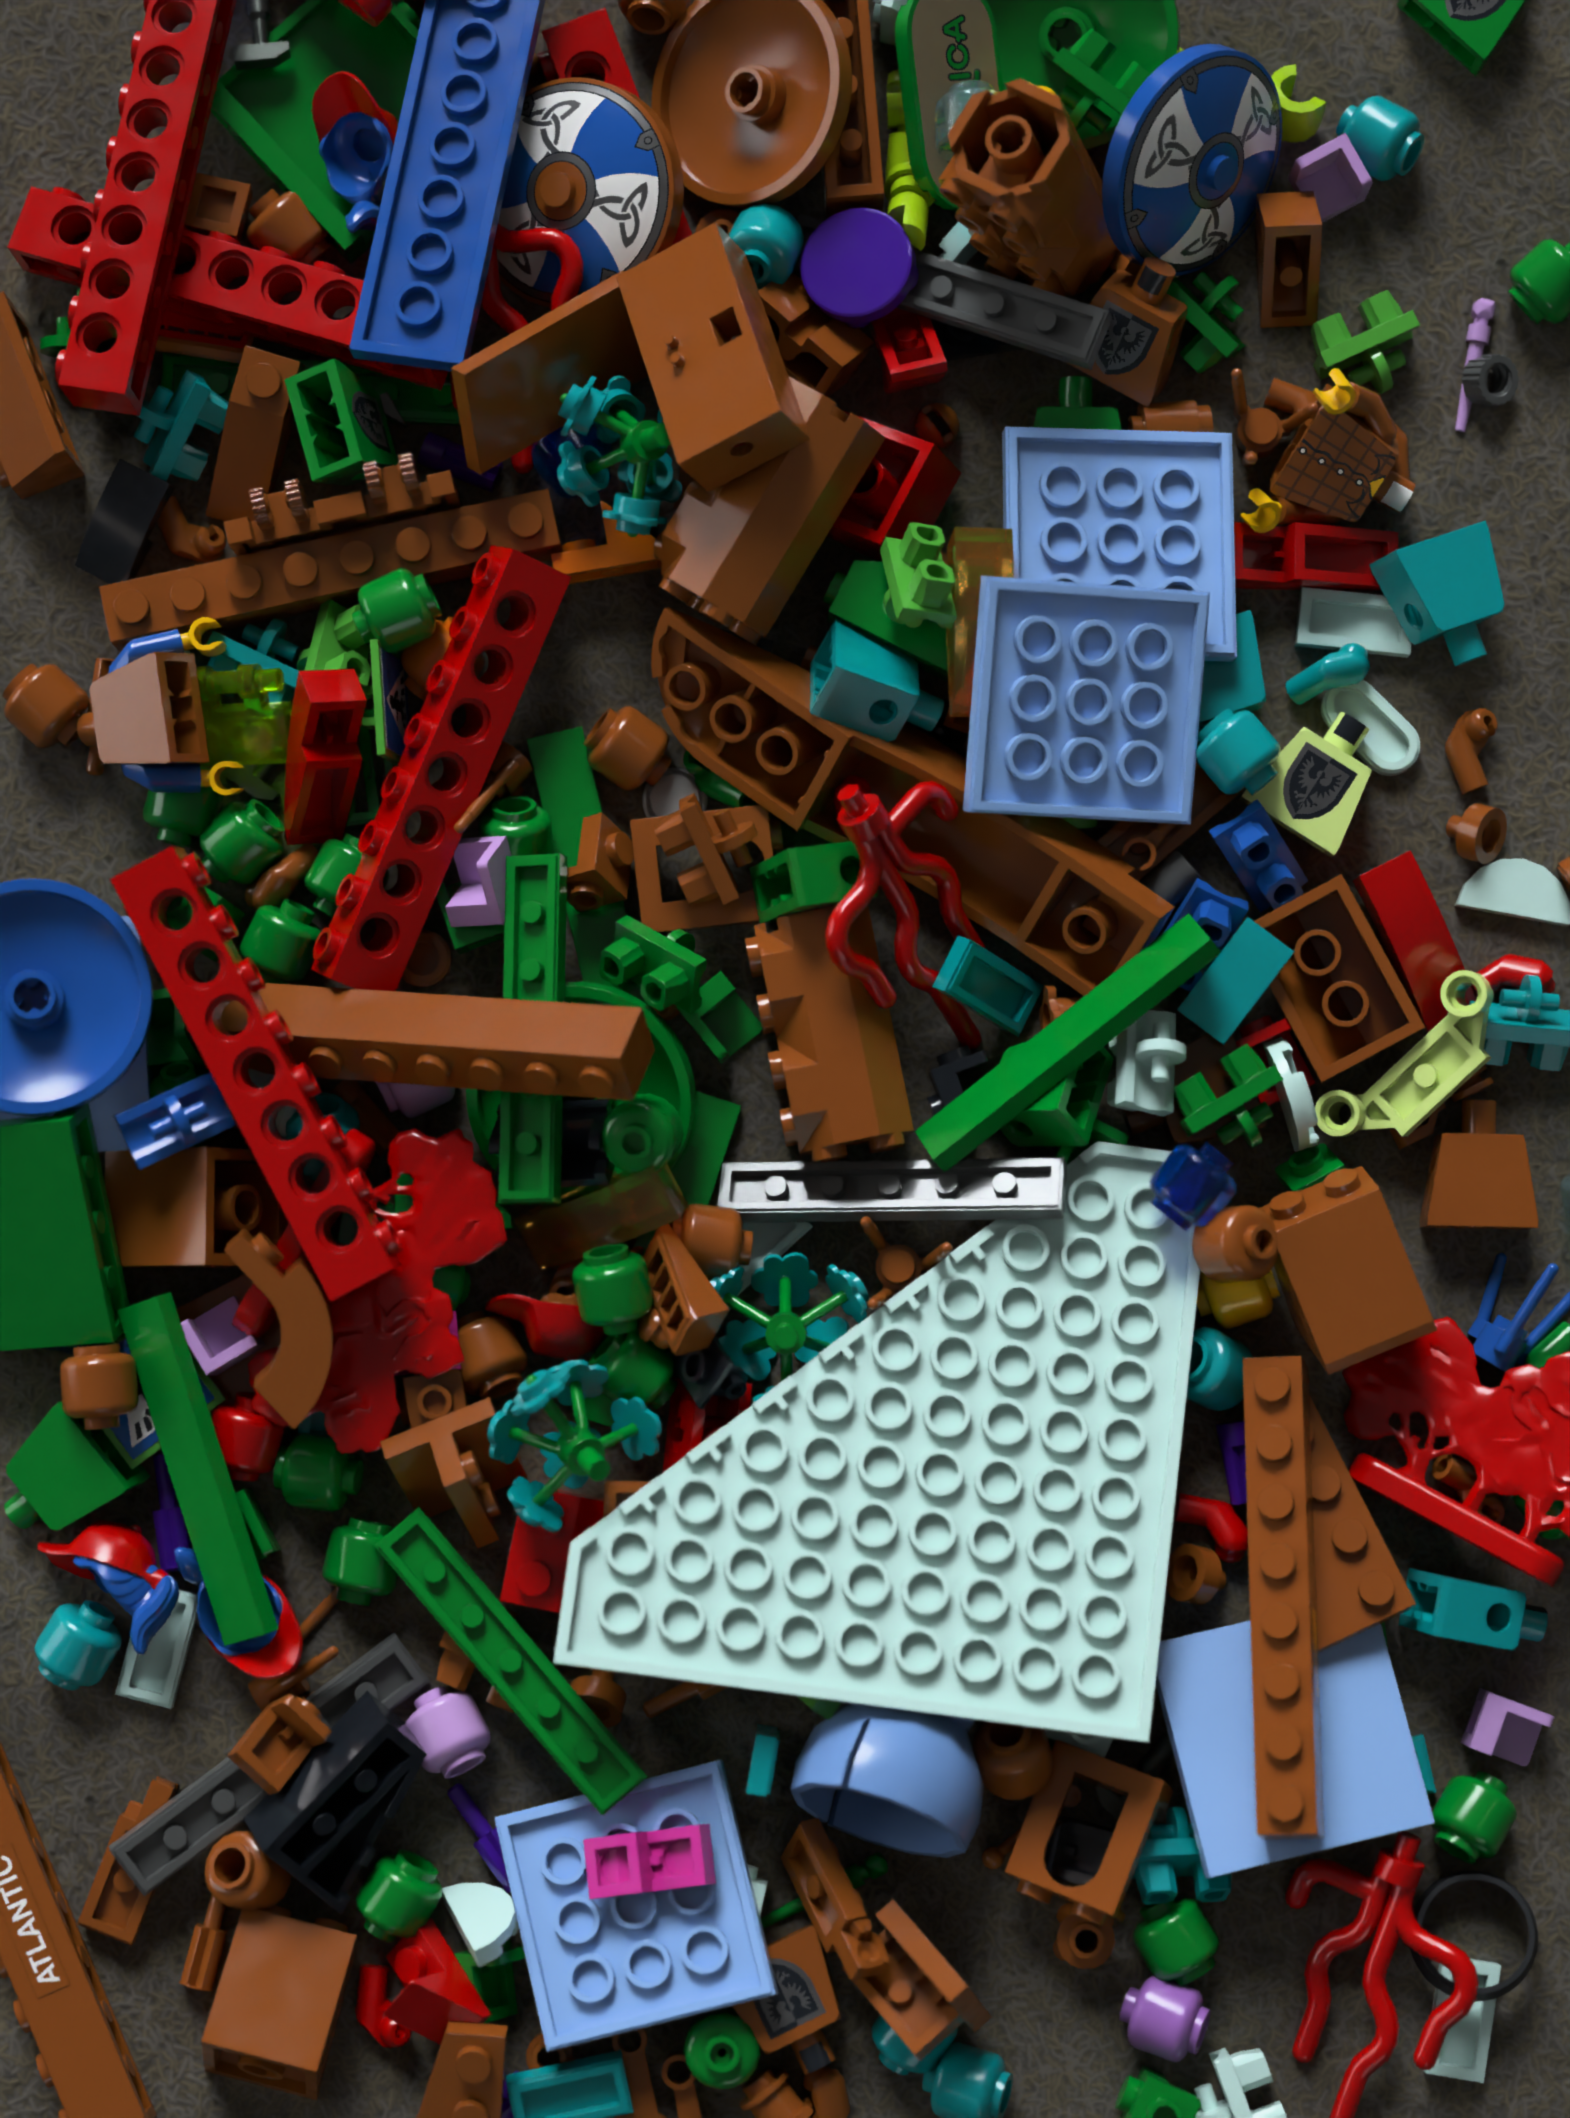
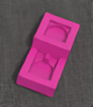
M697 1824L583 1839L589 1899L716 1884L710 1824Z

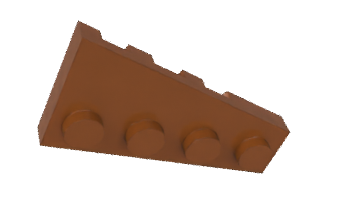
M1309 1396L1319 1653L1415 1608L1416 1602L1317 1408Z
M449 2021L416 2118H502L508 2026Z

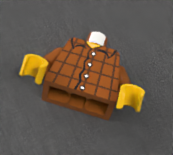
M1332 369L1329 375L1336 385L1332 387L1326 384L1322 391H1319L1318 388L1313 390L1317 398L1315 403L1318 404V411L1300 425L1270 473V492L1277 496L1270 498L1258 488L1252 489L1249 492L1248 498L1259 508L1251 514L1241 513L1240 518L1255 532L1266 533L1271 531L1276 525H1290L1294 522L1337 524L1343 519L1357 522L1372 499L1397 513L1401 512L1408 503L1416 484L1391 470L1399 456L1398 441L1395 439L1397 428L1378 393L1356 383L1349 382L1340 369Z

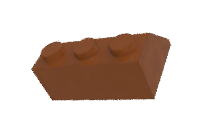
M3 291L0 292V485L3 489L11 486L21 499H25L84 476L85 473L26 321Z
M1342 874L1254 921L1295 952L1270 984V988L1321 1082L1425 1028Z

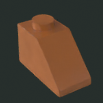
M1313 191L1257 194L1255 254L1260 328L1312 326L1317 322L1323 224Z

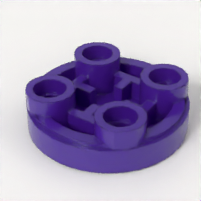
M871 208L844 210L823 221L809 237L801 258L802 281L815 305L827 316L844 322L848 327L863 328L871 321L877 320L893 311L904 300L909 290L913 289L917 284L919 278L915 251L902 226L888 214Z

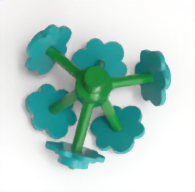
M791 1252L783 1258L777 1254L768 1255L763 1260V1267L758 1268L751 1275L753 1289L759 1293H764L765 1302L771 1306L779 1305V1313L772 1317L736 1297L743 1286L741 1278L744 1268L740 1265L731 1269L727 1275L715 1276L710 1281L729 1308V1311L732 1308L749 1318L744 1323L739 1320L729 1321L724 1327L725 1336L720 1337L718 1340L734 1364L741 1367L745 1371L747 1378L752 1381H761L769 1375L771 1370L769 1359H772L776 1353H779L780 1382L793 1374L792 1353H795L798 1360L807 1364L822 1350L849 1331L850 1326L848 1322L841 1317H831L826 1322L820 1320V1318L837 1307L841 1306L843 1311L847 1315H852L857 1323L862 1322L868 1317L865 1310L867 1309L866 1302L869 1300V1295L864 1283L853 1272L849 1271L847 1273L845 1270H839L834 1264L827 1267L828 1275L825 1277L828 1288L833 1296L800 1317L793 1313L792 1307L805 1305L810 1298L809 1289L815 1288L818 1284V1275L813 1270H809L808 1258L798 1252ZM776 1385L767 1387L765 1392H769ZM761 1393L754 1396L752 1399V1404L766 1393Z
M570 1360L548 1370L538 1371L528 1376L517 1389L519 1394L516 1395L513 1401L508 1400L503 1409L498 1411L490 1421L487 1437L491 1443L489 1455L492 1459L500 1460V1462L505 1464L512 1463L518 1454L519 1446L523 1443L539 1448L541 1455L547 1459L544 1462L543 1471L551 1479L545 1485L539 1481H532L530 1483L524 1477L518 1476L513 1481V1486L507 1491V1496L514 1505L516 1514L531 1526L538 1527L541 1525L547 1531L554 1533L560 1530L564 1510L559 1503L553 1500V1494L563 1484L570 1489L581 1488L586 1484L588 1476L593 1481L604 1480L611 1469L610 1464L604 1458L605 1449L622 1442L626 1455L635 1461L643 1459L646 1455L653 1456L659 1451V1443L656 1438L660 1436L662 1431L661 1422L654 1412L646 1408L645 1403L639 1397H633L629 1400L619 1398L612 1403L611 1415L615 1421L611 1426L612 1433L602 1437L596 1429L589 1427L584 1399L586 1397L599 1396L603 1392L602 1384L609 1378L608 1370L605 1366H589V1363L585 1360ZM552 1398H557L560 1404L573 1406L575 1422L567 1421ZM543 1407L559 1430V1433L548 1432L540 1436L529 1432V1427L526 1424L530 1413Z

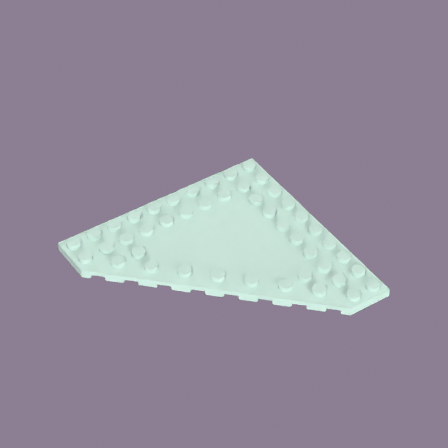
M1097 1141L1067 1165L1064 1219L994 1220L952 1251L945 1259L889 1299L878 1310L822 1350L811 1361L755 1401L748 1409L727 1425L721 1427L660 1476L654 1478L625 1500L618 1508L570 1542L554 1664L1142 1743L1149 1742L1200 1269L1193 1256L1192 1239L1195 1226L1201 1216L1207 1212L1212 1157Z

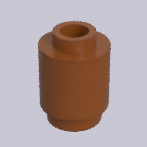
M1195 400L1151 403L1149 407L1139 404L1137 415L1129 416L1127 430L1214 432L1210 406L1197 405Z

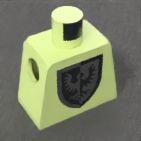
M1344 712L1338 714L1324 738L1303 727L1280 752L1279 757L1272 764L1278 774L1253 796L1246 789L1239 800L1249 805L1258 799L1272 821L1329 857L1334 856L1342 843L1372 772L1368 766L1352 757L1367 735L1369 728Z

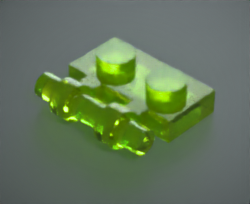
M258 663L241 664L237 670L215 671L210 665L196 666L209 762L200 764V766H214L222 761H234L241 765L286 763L292 704L291 701L270 702L268 692H280L283 690L284 675L280 668L262 669ZM238 693L244 700V703L222 704L220 694Z

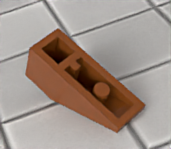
M245 345L227 407L206 516L221 521H230L243 517H248L250 521H256L249 497V489L262 487L266 494H271L274 491L295 420L284 379L309 369L301 362Z

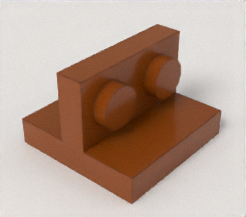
M489 1397L380 1441L385 1459L414 1511L419 1507L429 1518L455 1507L477 1548L499 1540L492 1517L500 1515L501 1509L494 1491L513 1484V1481L518 1476L528 1478L519 1453L510 1464L492 1459L489 1455L491 1443L488 1441L487 1432L491 1419L497 1413Z
M893 1899L875 1915L885 1927L879 1936L882 1938L889 1963L881 1975L860 1978L853 1982L920 2061L964 2021L975 2033L992 2018L967 1984ZM844 1966L841 1967V1968L844 1970V1972L847 1974V1971H846L845 1967H844Z

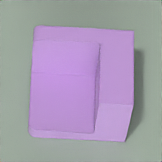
M1346 133L1296 159L1288 177L1295 192H1314L1322 223L1364 201L1373 184L1369 173Z
M507 836L461 838L453 856L462 885L445 906L450 926L504 925L506 856H512Z
M232 1296L194 1320L186 1319L181 1322L187 1344L206 1375L217 1376L266 1346L261 1337L248 1336L232 1326V1320L240 1305L237 1296Z
M1480 1688L1461 1743L1490 1756L1494 1755L1518 1765L1527 1766L1542 1725L1551 1728L1554 1716Z

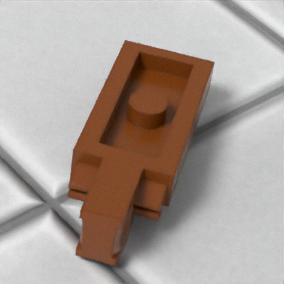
M157 1776L156 1780L153 1779L151 1781L143 1804L133 1800L129 1801L125 1812L118 1817L77 1925L130 1946L135 1943L156 1888L144 1896L109 1851V1845L175 1796L179 1784Z
M819 1818L801 1821L780 1858L826 1953L836 1952L839 1955L851 1981L881 1975L889 1963L882 1938L871 1931L870 1919L866 1918L867 1915L864 1911L861 1895L852 1887L840 1862L836 1845L829 1840Z

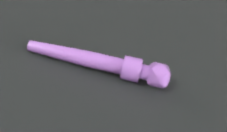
M1481 298L1473 303L1471 316L1474 319V323L1469 324L1466 342H1469L1465 366L1469 360L1481 357L1484 346L1489 344L1491 327L1488 326V321L1493 318L1495 312V302L1492 300ZM1463 383L1461 385L1455 430L1461 432L1466 430L1472 402L1465 396Z

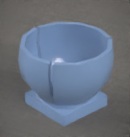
M848 1703L836 1711L829 1720L825 1719L814 1726L796 1760L791 1785V1792L796 1804L821 1822L828 1821V1826L869 1843L909 1854L949 1858L965 1853L980 1822L984 1784L967 1735L975 1720ZM838 1789L837 1792H836V1794H835L834 1801H833V1805H832V1809H831V1804H832V1800H833V1796H834L835 1790Z

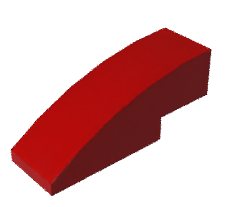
M1234 522L1235 588L1301 590L1302 587L1337 591H1382L1372 574L1369 564L1398 549V532L1294 522L1285 527L1275 526L1266 533H1258L1247 523Z
M355 669L299 671L289 727L285 773L284 837L287 845L324 843L329 839H343L362 763L357 739L367 702Z
M1411 850L1359 875L1353 880V883L1378 930L1376 935L1421 1018L1426 1033H1429L1448 1015V1011L1441 1001L1440 993L1443 982L1452 973L1465 970L1431 890ZM1472 986L1465 992V1000L1468 1005L1470 1001H1476Z

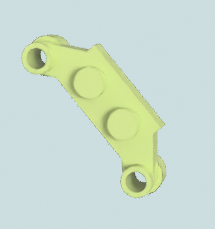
M1468 970L1456 971L1449 975L1443 982L1440 993L1441 1001L1448 1011V1015L1364 1094L1355 1095L1344 1090H1332L1323 1094L1315 1106L1318 1127L1328 1135L1339 1137L1352 1135L1358 1130L1393 1128L1401 1136H1409L1491 1059L1490 1055L1484 1050L1489 1007L1493 1001V990L1487 979L1479 973ZM1474 985L1478 991V997L1473 1004L1468 1005L1465 1000V992L1470 986ZM1344 1104H1347L1351 1110V1117L1344 1124L1340 1120L1339 1111Z

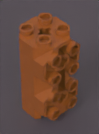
M1021 78L1005 83L1007 90L991 95L989 89L973 94L948 133L950 147L954 155L938 179L941 184L940 193L959 207L954 216L958 222L969 229L968 232L971 235L970 244L988 257L984 264L988 272L1013 281L1016 278L1032 287L1064 297L1085 292L1090 284L1100 281L1118 249L1111 239L1104 218L1102 205L1103 182L1060 97Z
M789 377L810 440L711 492H708L696 480L691 482L686 488L683 500L665 530L658 535L654 543V557L662 562L661 575L663 579L659 587L685 602L687 606L708 619L726 626L728 630L755 646L762 636H767L885 440V437L867 422L853 413L848 415L836 407V402Z
M867 905L850 927L849 944L854 952L871 958L881 969L869 907ZM836 906L776 918L778 929L767 933L765 922L754 925L755 937L745 938L752 978L763 976L767 992L766 994L756 995L763 1035L775 1032L778 1046L777 1051L768 1052L775 1091L786 1089L790 1106L789 1108L779 1109L786 1147L798 1145L799 1155L811 1154L813 1162L847 1159L848 1147L868 1144L870 1154L904 1147L903 1144H905L903 1135L914 1132L889 1008L882 1009L877 1006L859 979L842 973L831 961L826 949L825 931L828 919Z

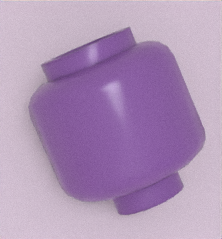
M1152 1975L1143 1983L1140 1990L1134 1987L1129 1988L1121 2008L1119 2020L1129 2024L1127 2036L1128 2041L1133 2047L1171 2062H1179L1188 2052L1195 2055L1198 2053L1208 2028L1211 2010L1203 2007V1996L1196 1988L1188 1985L1181 1986L1174 1980L1162 1981Z

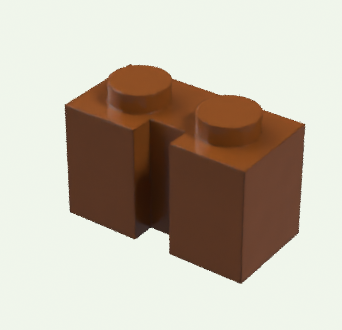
M792 272L785 283L778 284L771 281L759 290L788 377L801 382L826 397L832 395L852 377L874 344V341L859 328L848 327L844 322L835 319L830 320L824 315L808 295L802 279L794 272Z

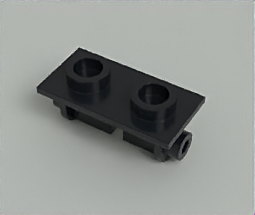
M714 1336L708 1348L679 1356L674 1354L670 1346L668 1347L675 1360L674 1371L698 1408L704 1409L713 1395L736 1400L745 1394L747 1390V1375L741 1367L734 1364L716 1336Z

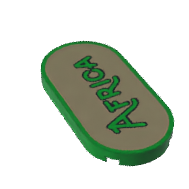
M908 0L906 5L900 7L896 17L895 44L910 166L915 181L923 192L928 191L937 200L934 201L936 205L948 211H957L959 207L940 193L941 184L938 179L954 155L950 147L948 133L971 96L989 89L991 95L1003 91L996 24L986 0Z

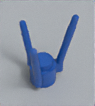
M1504 1253L1496 1255L1478 1315L1467 1333L1476 1338L1473 1344L1476 1356L1504 1372L1514 1368L1516 1363L1521 1366L1524 1365L1528 1353L1536 1347L1570 1310L1569 1291L1526 1337L1528 1331L1523 1329L1556 1276L1559 1267L1555 1263L1547 1266L1512 1321L1498 1314L1493 1323H1490V1317L1507 1261Z

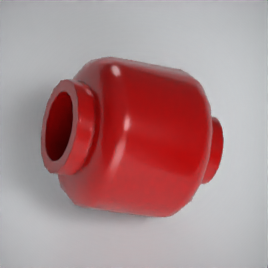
M237 1392L235 1400L222 1402L210 1414L230 1478L234 1480L257 1481L260 1474L271 1471L274 1468L276 1456L282 1444L285 1428L269 1421L251 1409V1400L256 1393Z

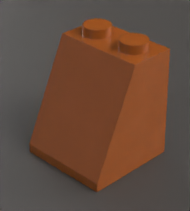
M188 1147L140 1170L137 1169L129 1150L105 1151V1187L122 1267L239 1268L225 1253L227 1243L243 1228L253 1237L262 1232L275 1246L286 1229L287 1217L251 1149Z
M1362 1165L1354 1169L1334 1171L1323 1182L1301 1191L1281 1193L1275 1196L1269 1204L1259 1207L1269 1215L1276 1227L1278 1257L1274 1268L1295 1327L1328 1375L1437 1330L1381 1190Z
M277 1905L265 1911L259 1909L242 1910L201 2040L204 2070L317 2100L357 1950V1935L348 1933L346 1925L331 1919L317 1918L314 1924L291 1918L292 1913L289 1910Z

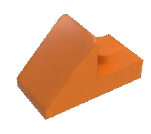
M600 501L602 513L603 510H613L610 505ZM603 517L607 540L606 545L596 546V541L593 539L576 540L562 545L563 552L551 554L553 568L572 577L569 584L661 569L662 562L654 557L656 538L650 534H638L636 537H630L627 532L616 530L617 520Z

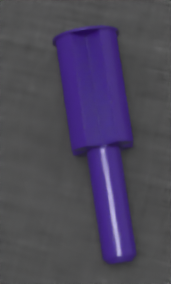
M161 1451L153 1455L160 1510L153 1511L160 1568L173 1572L179 1571L174 1554L175 1549L178 1547L192 1548L181 1508L177 1506L175 1489L163 1452Z
M455 1784L447 1791V1795L479 1839L473 1846L506 1893H511L497 1827L494 1829L491 1827L462 1784Z

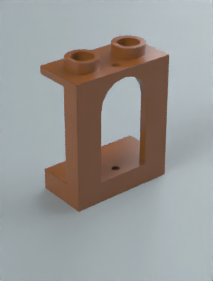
M761 805L728 808L736 825L748 821L754 822L758 834L750 842L759 848L764 860L772 857L773 853L784 851L781 821L779 818L769 819L768 810ZM723 809L703 811L714 835L720 833V830L713 815ZM667 816L630 820L641 923L667 936V933H671L676 929L690 931L759 922L753 888L740 893L738 899L723 905L720 896L694 905H689L687 900L663 902L657 847L661 846L655 834L654 825Z
M1056 1739L1051 1751L1053 1755L1052 1775L1046 1786L1033 1797L1004 1872L1019 1881L1016 1891L1027 1897L1048 1905L1052 1895L1072 1902L1071 1914L1099 1926L1104 1925L1106 1917L1123 1923L1126 1914L1120 1910L1156 1814L1158 1810L1166 1812L1174 1790L1163 1780ZM1074 1777L1125 1796L1127 1799L1098 1872L1086 1884L1069 1887L1053 1880L1047 1871L1045 1856L1047 1846Z

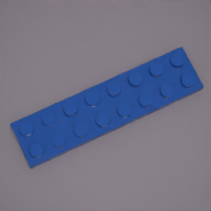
M425 0L349 346L354 359L451 372L453 366L470 357L545 0Z

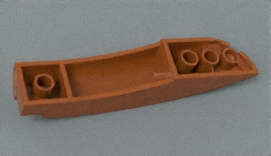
M671 607L663 609L654 633L651 669L652 678L658 677L660 691L665 704L661 712L679 742L695 759L797 831L804 829L831 843L850 841L849 838L840 830L833 805L835 788L841 784L845 777L857 775L867 780L871 787L870 794H875L879 797L888 813L917 783L934 781L944 785L953 796L959 808L957 818L949 822L942 821L932 806L928 804L900 836L912 852H929L941 856L954 868L961 884L962 906L968 918L1018 949L1083 996L1088 994L1156 939L1175 906L1131 877L1136 868L1061 817L963 811L967 762L965 756L906 722L894 741L888 742L815 716L810 713V671ZM898 871L903 880L938 899L937 885L931 877L912 876Z

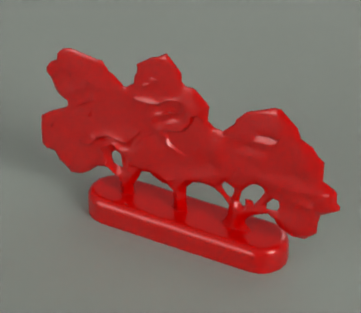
M352 1128L345 1134L348 1146L341 1150L352 1170L360 1167L365 1173L376 1153V1143L369 1136L356 1128ZM416 1128L397 1133L389 1145L387 1161L392 1170L391 1179L379 1187L373 1188L376 1198L369 1201L375 1215L384 1220L387 1219L396 1231L403 1247V1251L396 1255L402 1265L330 1302L328 1298L333 1321L331 1364L322 1392L305 1418L318 1411L324 1413L325 1429L340 1453H353L360 1449L368 1453L382 1448L380 1441L388 1439L396 1418L401 1411L396 1399L394 1379L396 1373L407 1370L413 1374H421L425 1378L430 1379L449 1372L453 1367L465 1363L459 1340L449 1330V1326L454 1319L451 1299L448 1294L433 1287V1276L437 1268L450 1265L464 1266L476 1264L502 1247L507 1240L503 1215L495 1206L497 1190L493 1183L492 1173L473 1161V1142L466 1139L459 1128L439 1138L425 1135ZM326 1164L310 1188L315 1192L324 1191L330 1183L331 1174ZM402 1174H409L414 1179L413 1184L407 1186H400L395 1182ZM389 1195H411L413 1198V1206L408 1211L400 1213H389L377 1208V1202L380 1201L387 1205L391 1199ZM339 1211L334 1215V1217L331 1220L330 1229L332 1228V1226L334 1225L335 1221L337 1220L342 1211ZM289 1223L276 1244V1247L284 1256V1259L279 1263L284 1270L301 1255L310 1264ZM254 1283L240 1303L232 1320V1326L248 1336L253 1335V1337L259 1338L268 1331L278 1315L271 1301ZM278 1347L256 1354L247 1364L250 1375L249 1383L256 1393L251 1400V1409L269 1421L285 1428L290 1425L253 1387L255 1376L269 1364L276 1354Z
M1447 1316L1434 1320L1437 1328L1436 1331L1344 1369L1342 1372L1343 1377L1352 1391L1349 1405L1343 1414L1348 1432L1362 1440H1379L1384 1436L1394 1435L1407 1456V1464L1396 1469L1371 1455L1361 1453L1357 1455L1349 1469L1353 1481L1553 1588L1564 1568V1562L1557 1555L1537 1545L1534 1541L1539 1532L1559 1528L1570 1537V1351L1549 1358L1545 1366L1541 1368L1531 1364L1510 1368L1505 1372L1500 1386L1490 1388L1480 1383L1476 1370L1477 1359L1472 1343L1456 1322ZM1413 1412H1420L1425 1416L1429 1434L1424 1448L1420 1449L1417 1445L1421 1438L1415 1435L1410 1438V1414ZM1393 1413L1400 1416L1401 1426L1398 1431L1389 1425V1418ZM1436 1437H1449L1448 1445L1438 1450L1433 1448ZM1455 1454L1468 1460L1475 1467L1477 1479L1462 1504L1427 1486L1425 1474L1431 1459L1441 1455ZM1486 1494L1519 1495L1526 1501L1525 1526L1519 1534L1478 1513V1509ZM1555 1500L1563 1501L1564 1509L1561 1514L1556 1517L1546 1515Z

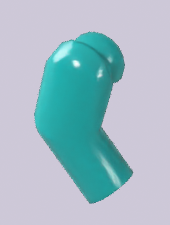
M1348 643L1343 645L1338 652L1328 654L1287 680L1286 690L1289 697L1296 704L1302 705L1325 690L1358 684L1366 677L1370 669L1368 652L1359 644Z

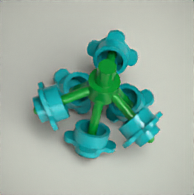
M591 375L584 388L573 384L568 394L564 393L560 396L562 406L558 415L567 420L561 435L566 437L569 430L573 429L587 436L595 423L598 428V439L610 444L620 438V448L602 456L597 449L590 445H585L576 450L571 442L562 443L559 446L562 463L557 468L559 483L566 493L571 496H580L588 507H593L600 501L597 491L606 488L609 484L608 467L623 461L618 467L617 476L620 481L626 483L629 493H615L613 510H603L602 517L617 520L616 530L627 532L630 537H636L638 534L649 535L651 526L667 524L668 518L659 515L661 501L673 503L682 495V484L673 477L672 459L665 453L671 442L660 409L657 414V422L652 420L642 421L646 408L641 401L631 394V383L623 376H614L608 381L607 387L599 391L593 387L597 378Z

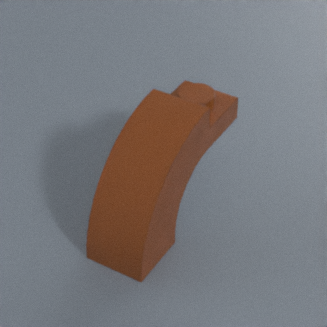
M243 1228L227 1243L225 1253L271 1301L281 1326V1342L278 1350L269 1364L255 1376L253 1387L295 1429L315 1405L328 1376L333 1346L331 1308L321 1282L303 1255L284 1270L279 1265L284 1256L275 1244L262 1232L253 1237Z

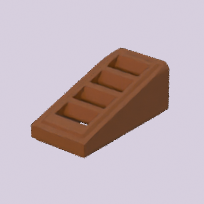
M669 1223L659 1225L643 1257L647 1264L654 1307L658 1312L665 1337L676 1356L706 1349L711 1344L729 1308Z

